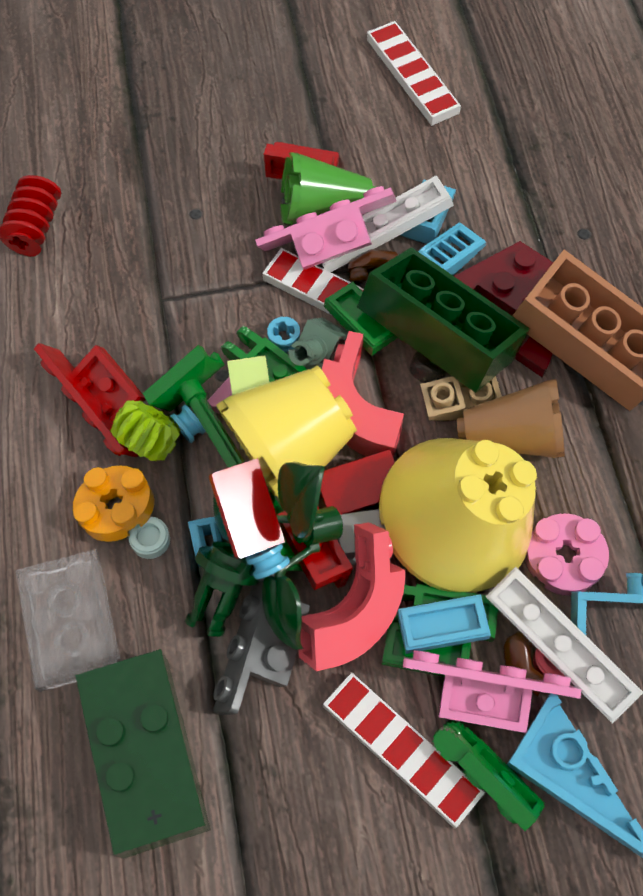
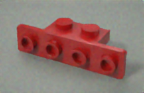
M38 343L34 350L42 359L40 362L41 366L49 374L57 377L63 385L61 387L62 392L70 400L78 403L84 411L82 416L85 421L92 427L99 429L105 437L103 442L106 447L118 456L138 457V454L128 451L127 447L119 444L110 431L117 412L124 406L126 401L144 402L146 399L103 347L95 345L74 368L60 350Z

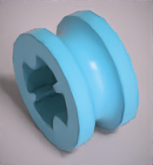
M278 317L267 328L268 340L289 354V349H295L291 345L300 338V327L292 318ZM286 331L289 339L282 340L279 332Z
M183 405L181 413L178 415L173 413L170 415V418L178 425L181 434L187 441L192 443L195 441L194 436L197 433L203 435L206 431L187 405Z
M282 543L252 554L245 559L248 565H254L255 571L253 576L255 579H262L272 575L290 563L288 556H282L281 554Z

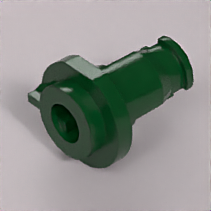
M216 541L213 542L212 546L200 547L195 557V561L204 569V573L194 596L192 612L187 614L185 622L189 627H194L197 621H202L214 590L223 592L207 631V635L212 637L224 635L226 629L224 626L225 621L232 614L243 585L254 586L259 582V579H255L253 576L255 571L254 565L247 564L245 560L247 557L235 558L230 543Z

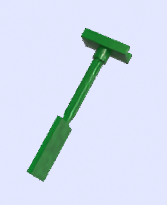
M197 345L142 394L150 406L169 412L184 401L196 414L227 467H231L245 461L206 399L207 394L202 387V384L225 364L218 353L213 352L208 356L204 348ZM268 490L276 515L283 512L272 492ZM284 537L285 542L282 543L281 554L282 556H288L290 559L295 555ZM300 563L289 569V571L303 572Z

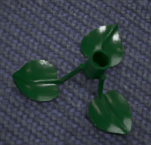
M296 461L283 464L279 470L278 497L280 505L287 515H277L279 523H290L294 539L298 543H304L306 548L290 558V563L274 573V576L264 578L262 604L268 624L276 636L289 647L300 650L303 649L300 642L302 626L300 597L295 585L285 576V573L310 554L320 552L319 543L340 539L343 534V521L339 511L334 506L318 509L325 467L321 465H307ZM214 495L213 512L215 522L222 537L229 541Z

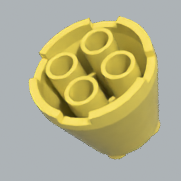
M318 365L311 370L307 369L231 395L216 404L218 411L229 429L234 432L236 439L249 460L258 458L266 485L274 497L277 496L278 501V474L283 464L296 461L307 465H321L325 467L353 437V434L357 432L354 423L350 419L353 414L349 406L340 395L336 398L333 397L328 389L330 382Z

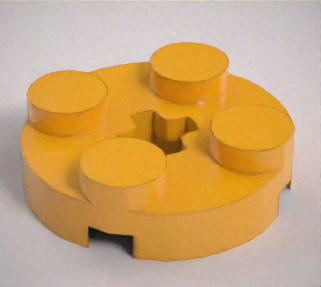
M111 466L104 469L100 467L93 468L85 474L84 483L81 484L74 497L73 515L78 524L93 539L105 542L122 540L130 536L129 530L138 524L142 527L149 520L154 509L155 499L141 470L128 466ZM116 497L122 500L121 503H115L112 509H108L106 505L111 499Z

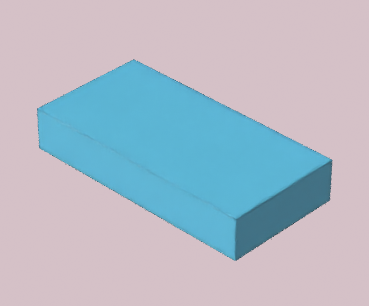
M481 594L401 608L397 611L406 654L413 653L414 650L425 651L486 640L491 636Z

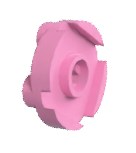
M555 514L548 518H543L537 523L532 532L525 562L533 577L536 576L539 581L544 583L546 589L560 595H571V592L587 591L600 580L608 566L609 550L597 522L573 514ZM563 545H566L576 552V556L572 558L571 563H566L564 556L557 555L556 550H560Z

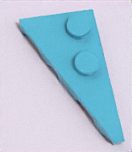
M550 693L507 765L643 858L642 827L636 818H631L616 794L618 790L598 758L590 753L587 741L580 730L576 731L560 706L562 702L556 694Z

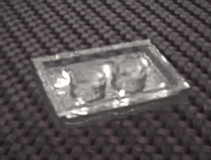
M96 549L15 570L34 687L38 692L77 682L75 677L77 674L120 661L100 556Z

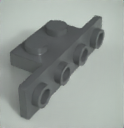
M264 578L259 579L258 584L251 587L250 594L244 599L240 607L239 617L241 618V623L237 635L232 638L227 649L229 661L225 674L219 679L214 690V700H216L213 709L214 713L220 715L238 713L249 676L278 687L288 685L298 650L283 643L268 624L262 604ZM300 602L302 616L308 615L310 606Z

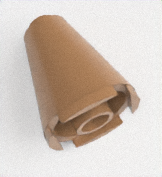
M556 379L547 380L464 409V418H457L458 438L474 441L489 440L505 445L518 454L551 458L565 457L562 417L558 403L559 393Z

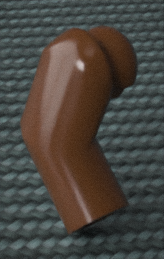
M370 249L351 260L347 267V272H350V281H353L355 284L364 283L369 277L367 270L380 267L398 256L397 252Z
M515 632L506 639L503 647L505 666L526 669V678L543 681L544 675L536 670L531 663L533 643L522 632ZM532 690V693L535 696H538L541 693L540 691Z

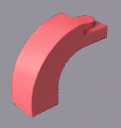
M349 331L345 344H338L334 361L324 359L322 371L330 382L328 389L333 397L336 398L340 395L353 414L350 419L354 423L357 432L353 434V437L346 445L366 457L390 449L394 458L402 431L404 414L376 407L364 400L357 392L353 382L363 352V334Z
M372 523L354 525L356 572L353 584L344 599L327 611L302 616L300 642L303 649L299 650V658L315 671L346 664L368 651L387 631L400 606L405 585V570L390 563V558L393 554V544L389 537V531Z

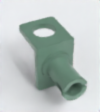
M324 318L309 319L299 340L291 345L295 349H289V358L295 365H303L310 370L318 365L322 370L324 359L331 360L338 342L346 340L348 331Z

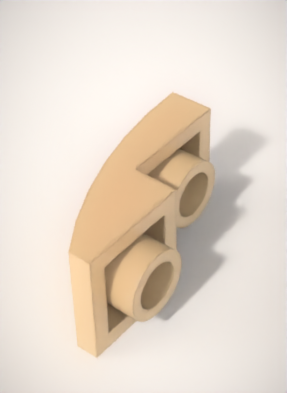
M453 376L420 384L428 418L432 421L464 418V409L502 396L496 376L476 393Z

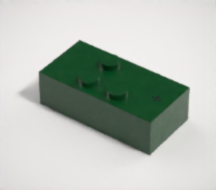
M412 247L370 272L357 306L365 314L395 334L402 342L413 347L428 358L430 362L438 365L475 393L513 362L530 330L529 327Z
M162 650L152 651L75 675L113 854L125 859L210 831L211 828L169 662Z

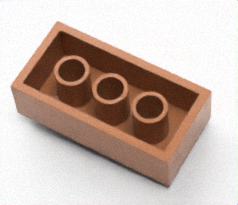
M564 249L512 317L530 328L528 332L530 337L627 410L631 411L643 401V307Z

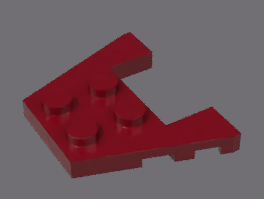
M519 241L454 277L512 316L554 262ZM530 337L517 352L515 360L540 377H543L553 353Z

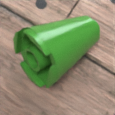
M290 152V157H286L281 183V193H284V200L287 203L280 204L282 222L289 225L297 224L296 219L305 214L315 212L318 216L330 211L329 207L332 204L348 199L352 203L364 198L363 194L366 191L377 186H373L371 178L299 153Z

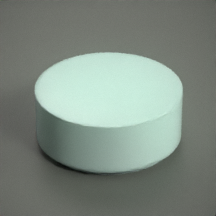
M150 517L142 527L138 524L129 530L130 536H128L130 546L139 557L145 559L157 558L169 547L170 534L167 526L156 517Z

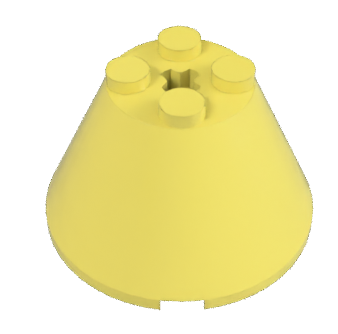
M438 438L419 443L410 448L390 468L380 493L381 525L384 524L386 530L389 531L394 555L417 579L439 590L477 593L495 587L515 567L519 569L526 558L533 532L536 469L533 464L524 460L511 448L489 440L474 441Z

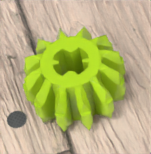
M134 400L126 401L124 406L119 409L110 431L118 443L127 447L128 451H133L139 457H146L150 461L165 460L167 455L173 451L180 435L178 425L170 417L153 406Z

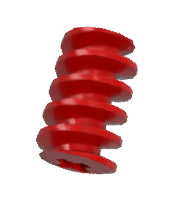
M28 175L20 178L16 184V190L13 192L7 213H5L2 221L3 224L0 225V240L10 250L30 257L40 254V245L45 241L46 237L44 234L49 230V222L53 219V211L56 210L57 200L60 199L62 193L60 187L51 180L41 176Z

